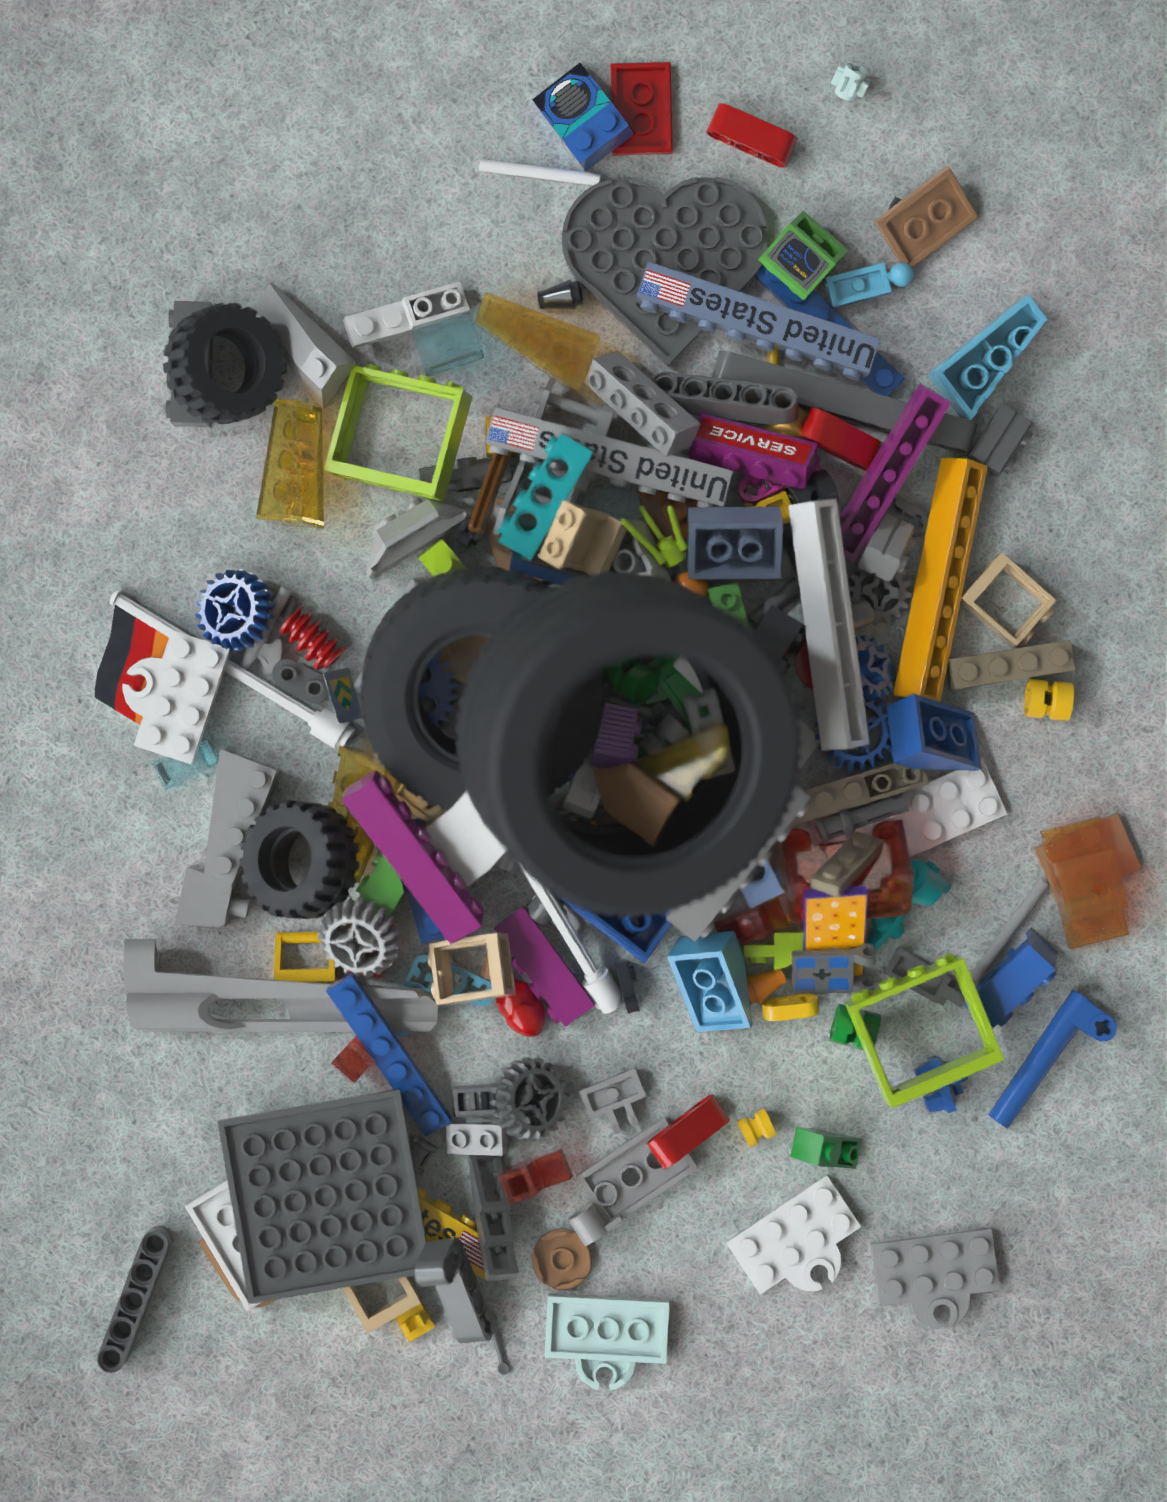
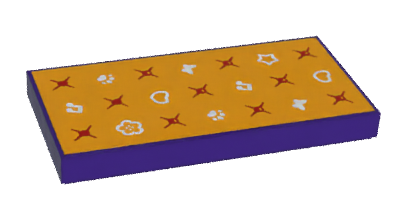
M866 886L848 887L839 897L815 889L804 890L803 951L850 950L865 944L868 895ZM854 962L853 977L864 975V966Z

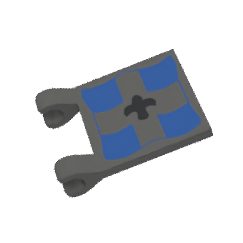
M864 944L850 950L792 951V994L855 993L863 989H868V991L874 990L873 986H865L874 984V977L872 975H862L853 980L854 962L865 967L875 965L876 957L873 956L875 954L874 945Z

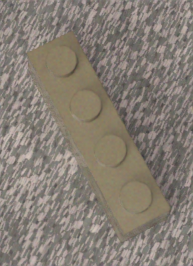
M1071 640L949 659L947 666L949 690L1075 670Z

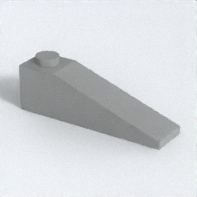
M269 283L255 308L261 317L265 316L270 321L268 326L270 330H277L281 338L277 339L280 347L284 346L286 352L284 358L302 389L323 409L327 408L356 361L274 283Z

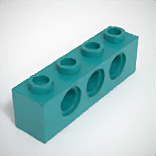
M563 432L560 433L559 437L554 435L551 437L544 450L548 453L543 465L537 462L529 476V479L533 480L528 491L522 489L513 504L517 507L515 514L512 518L506 516L498 530L502 534L499 542L530 560L536 554L551 528L562 501L567 500L595 452ZM555 459L566 461L568 465L566 475L557 476L552 472L551 465ZM547 486L551 489L553 496L550 502L542 503L537 499L536 490L538 487ZM524 513H531L536 517L537 525L534 529L528 530L521 525L520 520Z

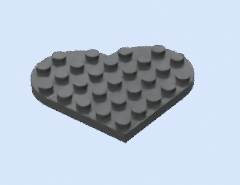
M716 176L715 178H690L675 185L665 194L652 185L636 179H609L599 182L585 190L573 202L565 217L562 229V250L566 264L574 278L667 367L703 330L698 327L699 323L687 320L686 323L678 322L669 318V313L660 310L657 313H651L640 308L641 304L636 303V296L647 263L651 262L740 292L761 267L762 263L758 259L767 250L768 246L767 222L759 203L744 187L731 180Z

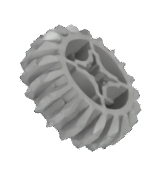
M350 897L344 903H336L331 910L326 912L325 917L321 920L320 931L318 932V939L322 941L320 949L327 951L325 959H333L335 961L334 968L341 966L344 968L345 974L353 971L356 978L362 975V973L369 978L374 973L379 975L385 968L390 967L394 958L397 957L401 943V936L398 935L400 926L393 925L394 916H386L384 914L385 907L380 910L377 909L375 901L368 905L365 904L363 897L358 899L357 902Z

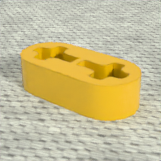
M814 994L772 997L761 1002L762 1018L767 1021L808 1018L816 1016L820 1012L819 998Z

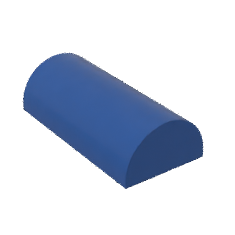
M563 898L560 899L642 963L649 959L672 925L666 919V914L670 909L666 910L664 914L653 913L652 916L639 914V917H632L631 915L622 917L615 913L611 916L601 912H592L588 907L585 910L566 902Z

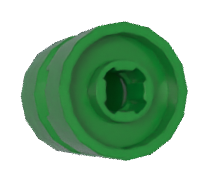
M636 656L605 666L602 671L604 683L613 690L620 692L622 697L635 706L642 705L651 698L660 680L659 674L648 665L641 663L640 659Z
M838 1004L831 1025L829 1041L844 1046L851 1042L856 1049L864 1051L846 1005ZM863 1010L861 1015L875 1047L880 1029L881 1014Z

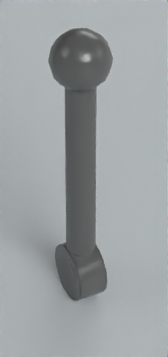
M489 1312L494 1328L492 1337L499 1360L498 1372L505 1375L509 1372L510 1366L505 1362L495 1324L497 1316Z

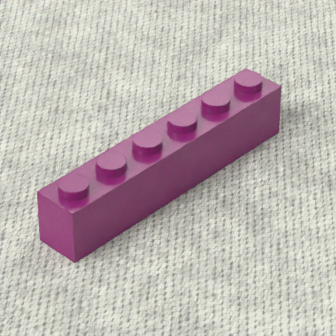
M921 383L918 384L839 516L844 557L853 562H856L951 404L946 397Z
M376 769L346 788L342 801L448 942L453 944L481 927L484 916V908L481 902L476 897H471L466 890L463 878L458 873L454 874L450 869L445 854L440 849L436 850L430 842L428 831L424 826H418L412 818L410 807L405 801H400L395 795L390 780L386 776H381Z

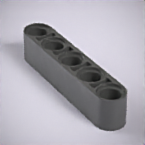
M667 371L657 373L652 378V381L663 391L670 390L665 393L689 414L701 415L703 413L718 418L770 425L789 424L799 418L797 395L794 390L788 387ZM729 397L727 400H721L722 398ZM759 401L757 404H750L751 402ZM783 405H789L787 408H779Z
M164 1226L151 1228L140 1242L98 1353V1366L106 1373L119 1371L131 1354L172 1246V1233ZM152 1235L160 1236L164 1241V1247L160 1249L153 1247L150 1237ZM140 1264L150 1265L153 1269V1276H143L139 1270ZM129 1293H138L142 1298V1304H132L129 1301ZM126 1321L129 1323L131 1333H122L118 1329V1322ZM107 1350L117 1351L120 1355V1362L109 1360Z

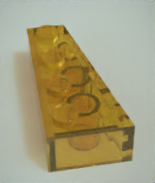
M485 293L475 319L477 327L548 376L556 379L558 383L579 397L584 380L600 343V335Z

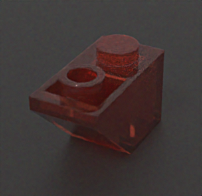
M778 898L713 922L717 933L734 931L739 945L766 938L789 926Z

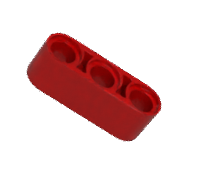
M723 103L717 105L706 130V134L711 138L780 168L787 166L798 141V138L791 132Z
M811 408L799 436L800 438L806 437L807 441L818 443L817 447L864 471L868 470L883 445V442L817 408Z
M711 1094L670 1123L646 1144L662 1168L666 1169L677 1163L730 1121V1118L714 1094Z

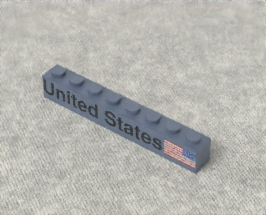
M651 262L647 263L636 296V303L641 304L640 308L645 311L657 313L660 310L669 313V318L675 321L686 323L687 320L699 323L698 327L708 332H715L718 329L727 332V337L732 340L744 342L745 339L756 342L755 346L762 350L772 352L775 348L784 351L787 358L796 361H802L805 358L814 361L813 365L817 368L827 371L835 368L843 371V376L853 380H860V377L866 379L880 342V338Z

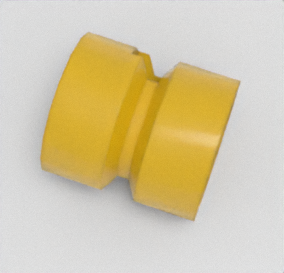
M1029 678L1024 695V716L1042 719L1045 715H1048L1051 720L1068 722L1074 702L1073 683L1054 681L1052 685H1049L1047 680ZM1045 694L1048 695L1047 704H1044Z

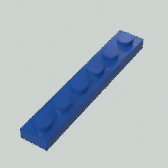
M764 265L755 274L754 277L785 307L855 330L815 290L803 301L778 277L769 272ZM877 351L866 379L860 377V380L873 393L887 397L905 379Z
M352 972L328 986L327 994L393 1089L401 1088L403 1104L423 1134L428 1136L451 1123L452 1116L355 974Z

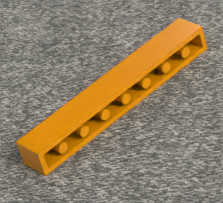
M941 458L893 696L906 698L917 694L932 700L941 701L988 468L987 465L963 458Z

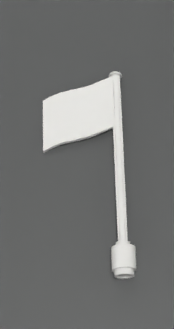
M467 791L451 809L425 828L430 835V842L436 850L440 849L448 859V866L454 874L458 873L463 878L466 887L489 871L506 851L481 821L470 801ZM524 872L583 969L585 979L582 981V986L595 1004L596 1009H600L602 1013L607 1014L619 1008L623 1003L622 992L609 970L596 967L554 895L541 887Z

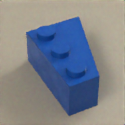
M1032 927L1025 933L1027 939L1016 950L1011 948L1006 954L1007 958L995 970L992 969L976 986L992 1029L997 1024L1000 1027L1005 1025L1013 1016L1011 1011L1019 1004L1022 1007L1033 998L1035 994L1033 991L1040 984L1046 986L1056 975L1058 952Z

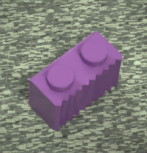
M604 702L602 725L597 740L594 741L591 766L610 768L629 764L630 762L635 763L638 745L633 744V738L639 737L642 723L641 719H636L638 708Z

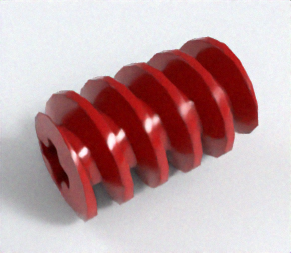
M303 605L284 622L280 629V634L284 636L291 633L288 642L295 644L300 641L297 651L302 653L308 650L305 659L309 662L317 658L314 668L320 670L326 667V670L344 654L347 647L344 646L336 649L339 638L336 637L328 640L327 637L331 630L328 628L320 632L319 627L322 621L318 620L311 623L310 620L314 613L310 611L303 615L301 613L305 606Z

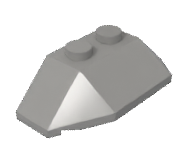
M419 498L405 507L407 512L399 517L393 514L380 522L381 528L377 529L366 570L367 575L372 580L461 526L465 519L470 520L472 516L471 509L432 499L422 501Z

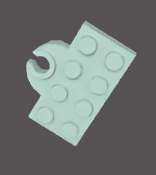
M548 1294L545 1358L575 1359L576 1370L582 1382L596 1390L599 1388V1380L596 1377L597 1370L601 1367H608L613 1371V1377L609 1381L610 1391L615 1390L628 1383L633 1375L636 1362L666 1364L669 1300Z

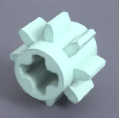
M848 62L845 68L839 66L831 84L837 86L835 93L847 101H855L857 95L863 98L871 82V79L865 78L868 73L867 70L854 62Z

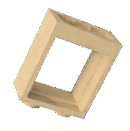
M1001 552L993 558L964 591L960 603L1012 648L1018 644L1024 646L1034 635L1031 629L1038 621L1043 624L1052 615L1054 609L1051 606L1057 600ZM1002 570L1040 602L1038 607L1013 635L975 602Z
M491 933L461 938L453 944H450L448 941L429 944L428 964L433 973L431 992L436 1000V1005H453L516 995L508 934ZM487 945L492 989L454 995L449 951Z
M411 1276L398 1278L406 1291L405 1294L370 1314L354 1286L342 1288L367 1333L421 1303L423 1297Z

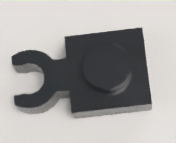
M625 959L613 962L628 1014L640 1011L632 984L638 982L633 964L627 966Z

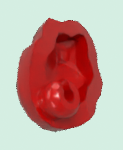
M514 978L516 995L498 997L495 1005L505 1018L506 1024L513 1031L522 1036H538L545 1024V1010L542 1001L538 1000L528 986L529 983Z

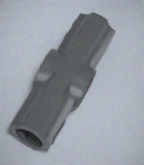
M492 457L456 459L447 491L466 492L481 489ZM510 458L501 483H508L513 480ZM436 465L419 468L420 481L432 483Z

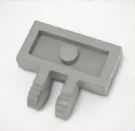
M635 1067L579 1090L590 1120L607 1113L615 1134L622 1132L621 1124L613 1110L624 1106L629 1123L633 1127L639 1125L631 1103L647 1096Z

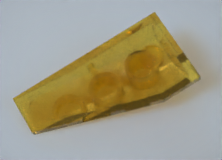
M720 725L640 758L632 764L679 798V802L681 800L687 802L693 795L690 790L700 778L706 779L729 752L727 727ZM673 813L672 816L670 817L668 823H669V822L671 821V819L675 816L674 813Z

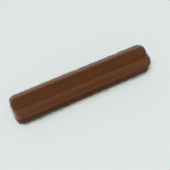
M493 453L469 522L468 529L471 532L483 534L509 462V454L506 456Z

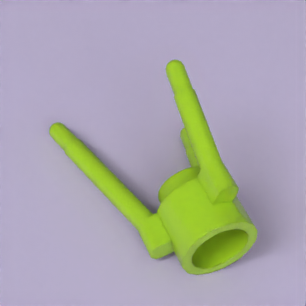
M644 506L639 507L644 519L659 541L656 544L658 550L627 519H621V523L655 557L659 565L664 563L666 568H669L686 558L687 555L684 550L688 548V545L683 539L673 506H668L667 510L676 539H673L672 536L665 538Z

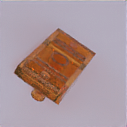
M1097 816L1040 831L1068 948L1075 949L1129 935L1123 910L1129 907L1115 849L1108 846L1102 818Z

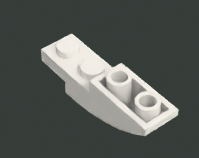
M456 282L403 297L402 301L346 316L343 322L352 349L378 341L383 343L460 316L469 312L470 309L461 282Z

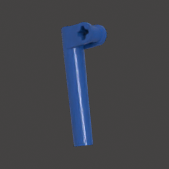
M1072 989L988 1116L1008 1129L1076 1032L1080 1029L1090 1037L1106 1042L1111 1040L1116 1034L1117 1025L1115 1020L1097 1008L1093 1002ZM1106 1020L1104 1026L1108 1028L1107 1031L1096 1034L1097 1027L1094 1026L1095 1022Z

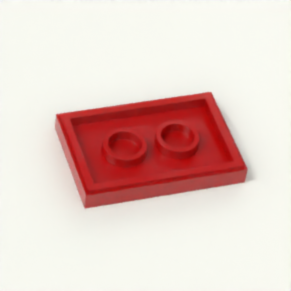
M671 62L610 63L611 102L634 134L614 149L612 155L673 154Z

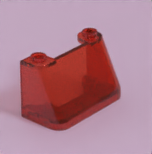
M903 820L882 821L873 828L872 837L883 840V851L849 886H866L868 893L866 919L901 916L906 914L912 906L913 872ZM793 828L781 842L789 918L792 922L803 924L804 890L813 889L811 888V877L846 841L828 842L826 845L822 843L812 844L811 836L806 830Z

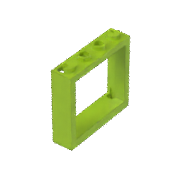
M364 364V367L354 365L349 374L323 470L336 477L444 502L473 396L464 391V386L447 381L445 386L436 384V379L424 375H419L418 379L409 378L407 372L397 369H391V372L387 373L382 372L381 367L374 364ZM368 383L454 402L432 483L347 463Z
M947 953L935 959V964L928 967L924 965L913 967L907 971V976L900 979L896 977L885 979L879 983V988L868 991V989L857 991L851 995V1000L845 1002L884 1101L891 1109L1004 1061L964 958L957 954ZM953 970L984 1047L891 1087L860 1009Z

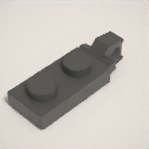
M897 947L883 974L890 978L896 977L900 979L907 976V971L919 965L928 967L930 965ZM945 973L910 988L944 1006L946 1000L959 1007H962L965 1002L963 994L953 989L957 982Z

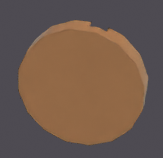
M566 1228L553 1229L542 1235L535 1244L532 1254L533 1270L537 1278L543 1284L552 1287V1289H572L580 1285L589 1274L592 1265L591 1249L589 1245L585 1246L575 1231Z

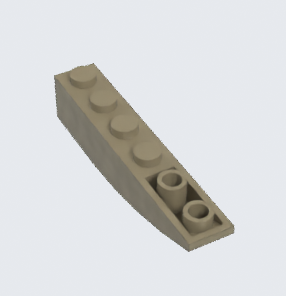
M891 763L805 789L811 796L808 800L811 806L800 819L795 816L788 826H795L840 812L841 810H847L928 785L929 781L925 769H913Z

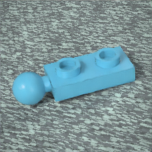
M900 262L895 264L889 272H886L885 264L880 263L829 276L824 281L831 307L834 309L889 295L892 292L890 284L893 283L899 287L909 285L913 280L914 271L909 264Z

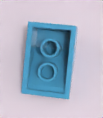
M735 932L709 933L705 938L699 936L696 941H693L688 936H680L667 957L696 1032L751 1028L753 1023L744 956Z

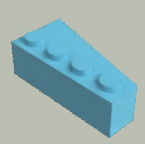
M1030 295L1021 297L929 371L927 376L941 394L951 402V407L960 418L972 420L985 399L994 391L995 386L1004 374L1009 371L1019 354L1024 351L1046 322L1047 317Z

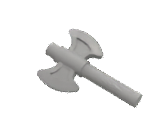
M281 586L273 601L276 606L269 610V613L275 617L267 621V625L271 630L292 593L290 589ZM244 622L243 624H241L240 627L238 628V630L241 629V628L245 625L246 622ZM263 630L261 633L264 640H255V647H245V652L242 655L243 659L239 665L250 671L253 664L260 659L264 667V674L266 676L271 675L274 665L282 658V640L279 638L271 644L267 643L271 630Z

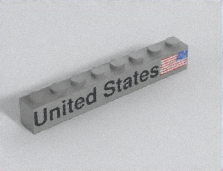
M494 407L485 444L491 445V452L507 456L509 450L521 453L519 459L537 464L538 458L546 460L548 453L544 450L553 435L559 437L560 433L563 432L595 451L581 476L597 479L598 474L609 476L608 483L626 487L628 481L639 484L638 491L656 495L658 489L669 492L667 498L685 503L686 497L698 500V507L724 506L732 470L675 455L666 457L657 450ZM555 459L552 462L551 468L567 472L568 465L563 459Z

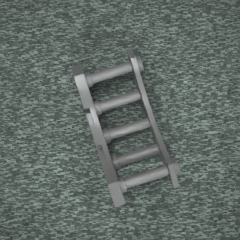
M550 377L546 387H539L534 402L539 404L535 418L543 420L547 406L551 405L592 420V424L597 425L594 434L607 437L616 411L606 402L603 408L597 406L596 409L552 393L556 381L552 377ZM520 459L503 503H497L491 517V520L496 521L493 530L494 534L499 535L498 530L506 516L512 518L515 512L510 510L513 500L517 498L522 488H519L524 471L525 469L532 471L536 463ZM551 468L552 472L557 476H564L567 473L566 471ZM580 476L573 488L574 491L570 499L571 503L583 506L592 478ZM536 494L537 499L542 503H548L552 500ZM525 515L521 516V525L525 529L532 530L536 527V519Z

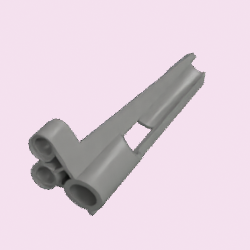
M156 939L125 940L124 983L127 990L126 1007L131 1025L137 1030H142L143 1032H353L326 992L327 987L332 984L162 972L159 965L161 953L157 952ZM362 985L394 1032L430 1031L437 1024L438 1005H436V1000L432 994L426 990L409 987ZM217 999H280L288 1009L290 1019H213L209 1014V1007Z

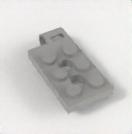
M664 1116L576 1175V1178L592 1201L570 1216L568 1222L585 1246L598 1240L609 1230L623 1222L625 1217L698 1169L690 1154H687L677 1163L666 1169H663L662 1166L652 1167L648 1164L647 1157L652 1151L646 1143L669 1125ZM628 1168L636 1169L640 1174L639 1180L634 1184L625 1183L622 1179L624 1170Z

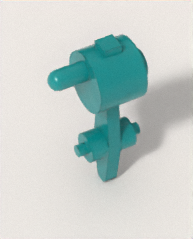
M911 860L901 867L896 877V887L902 895L887 912L877 911L873 915L871 924L874 930L865 944H873L876 952L890 937L898 939L905 930L902 921L913 904L918 903L921 906L932 905L943 893L950 891V884L944 880L943 875L939 872L941 869L929 860L926 863L920 860Z

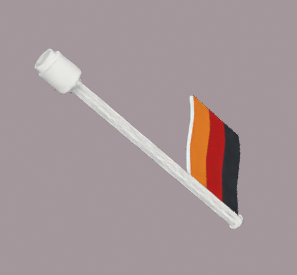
M117 590L110 599L111 605H115L110 638L97 672L95 698L138 725H141L143 716L134 712L125 701L122 688L123 684L131 685L135 691L141 692L145 689L147 680L143 675L131 676L127 671L139 660L150 657L162 659L172 630L186 635L189 634L122 594V590ZM228 659L225 672L307 721L308 726L312 728L310 731L311 735L334 749L338 747L344 750L355 732V729L350 727V722L338 723L335 713L327 708L322 712L311 710Z

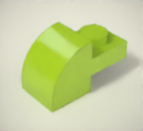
M772 931V943L742 944L744 958H749V963H767V957H772V968L774 970L785 968L792 964V951H803V931Z

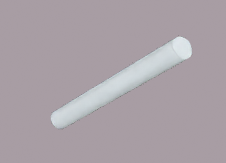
M480 159L479 171L586 185H595L600 180V174L487 159Z

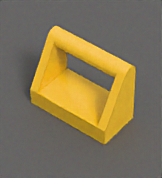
M319 931L276 932L274 980L317 982L336 981L338 979V967L334 968L335 961L333 959H329V967L283 968V944L321 943L322 941L318 939Z

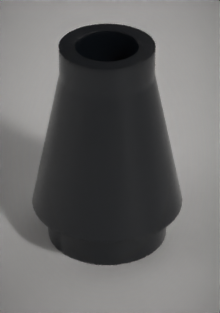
M569 279L546 290L537 292L541 310L576 309L577 306L583 305V295L579 281L572 282Z

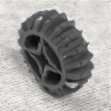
M525 1057L521 1061L514 1060L511 1062V1067L502 1068L504 1077L498 1076L494 1078L499 1086L490 1090L496 1094V1100H492L490 1104L497 1106V1110L492 1115L495 1118H501L498 1126L507 1128L506 1133L508 1135L516 1136L519 1140L529 1139L536 1141L539 1140V1137L546 1138L549 1136V1131L558 1130L556 1121L562 1122L566 1120L561 1112L562 1110L569 1109L564 1104V1098H568L570 1094L563 1092V1088L568 1083L564 1080H559L562 1072L553 1070V1064L549 1062L544 1063V1060L541 1058L532 1059ZM532 1074L537 1077L543 1087H538L536 1082L531 1080L530 1075ZM517 1111H523L525 1117L529 1118L530 1123H525L519 1117Z

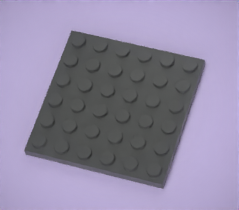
M401 1088L217 1121L249 1304L415 1275V1264L427 1243Z

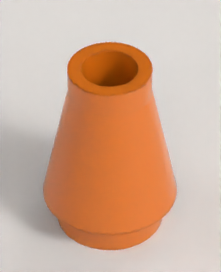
M773 969L746 977L750 1005L754 1003L760 1004L780 986L787 983L781 969Z

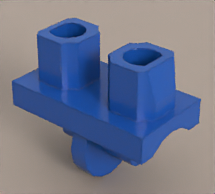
M936 1055L928 1057L927 1063L914 1069L915 1075L918 1076L942 1066L940 1058H937ZM968 1076L937 1089L938 1091L924 1095L923 1099L929 1113L945 1110L947 1113L957 1111L949 1086H952L955 1096L963 1094L961 1083L968 1080Z

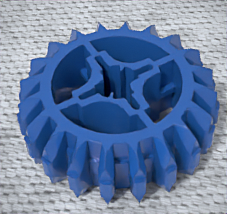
M229 569L226 570L225 574H215L216 581H206L208 590H200L201 595L204 596L203 600L195 602L197 606L201 607V611L194 615L202 619L197 627L205 631L203 637L210 640L211 644L220 645L221 648L226 650L229 648L230 651H244L245 647H255V640H264L261 632L263 630H271L267 625V621L275 617L269 613V610L276 605L268 600L273 594L271 591L266 590L267 584L259 580L256 574L247 573L245 570L239 569L235 571ZM244 622H246L245 625H244L241 629L238 630V628L240 627V625L243 624Z
M876 699L872 701L864 700V707L875 715L866 720L867 724L869 723V726H867L868 732L878 724L880 727L879 740L872 750L869 744L859 746L858 749L861 750L863 755L851 756L840 749L831 750L825 759L830 761L837 756L838 759L835 763L837 768H840L844 761H847V771H853L854 763H857L859 771H865L864 761H867L871 768H875L877 766L874 759L875 756L879 760L885 761L886 756L881 750L891 751L892 745L886 743L887 739L891 740L890 733H888L889 726L886 721L888 712L883 714L881 711L886 706L885 701H881L875 706L874 702ZM820 734L815 735L816 740H820Z

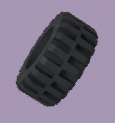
M232 302L226 305L224 303L213 304L184 317L178 323V328L171 331L168 338L172 343L165 345L163 353L164 356L168 357V362L163 363L164 373H169L170 381L166 383L169 390L175 389L178 394L174 398L180 406L186 404L188 406L187 412L193 417L202 415V421L208 423L230 424L239 422L266 411V406L272 405L278 398L275 392L281 391L285 383L281 379V375L287 373V364L282 363V356L286 355L284 346L280 347L277 339L281 337L277 330H270L268 327L270 321L265 316L256 317L257 311L249 306L242 309L241 304ZM214 336H222L233 342L243 356L245 377L241 387L236 392H228L214 383L207 372L205 350L208 342Z
M293 800L282 801L280 804L274 803L268 806L267 812H261L254 819L256 824L249 826L246 832L248 835L247 840L242 842L241 850H244L243 858H240V868L244 870V874L241 875L243 883L249 886L247 892L251 899L258 900V907L263 911H269L273 916L293 919H317L324 917L326 912L331 910L336 903H344L350 895L348 892L349 888H354L357 878L354 876L356 870L359 871L360 861H357V853H360L359 845L354 843L353 840L356 835L352 827L346 826L348 823L347 819L328 805ZM303 834L310 846L311 865L305 880L297 886L290 874L289 854L295 840Z

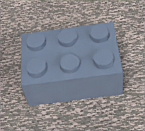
M688 508V578L781 579L783 529L781 508Z

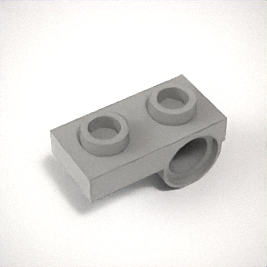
M493 1121L481 1123L451 1122L446 1125V1153L458 1155H506L508 1153L507 1128L498 1126L499 1121H495V1124H493Z

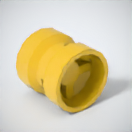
M764 1108L755 1112L754 1119L752 1117H743L737 1120L750 1148L758 1145L763 1135L767 1139L777 1136Z

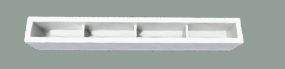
M837 499L789 505L821 749H850L868 745L869 737Z

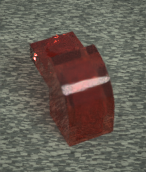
M355 1036L330 1065L351 1084H354L375 1060L366 1051L358 1037Z
M562 1148L519 1162L499 1175L510 1205L536 1196L543 1189L570 1180L573 1177Z

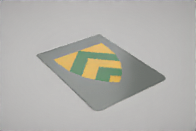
M349 668L324 672V679L338 723L361 719L363 715Z

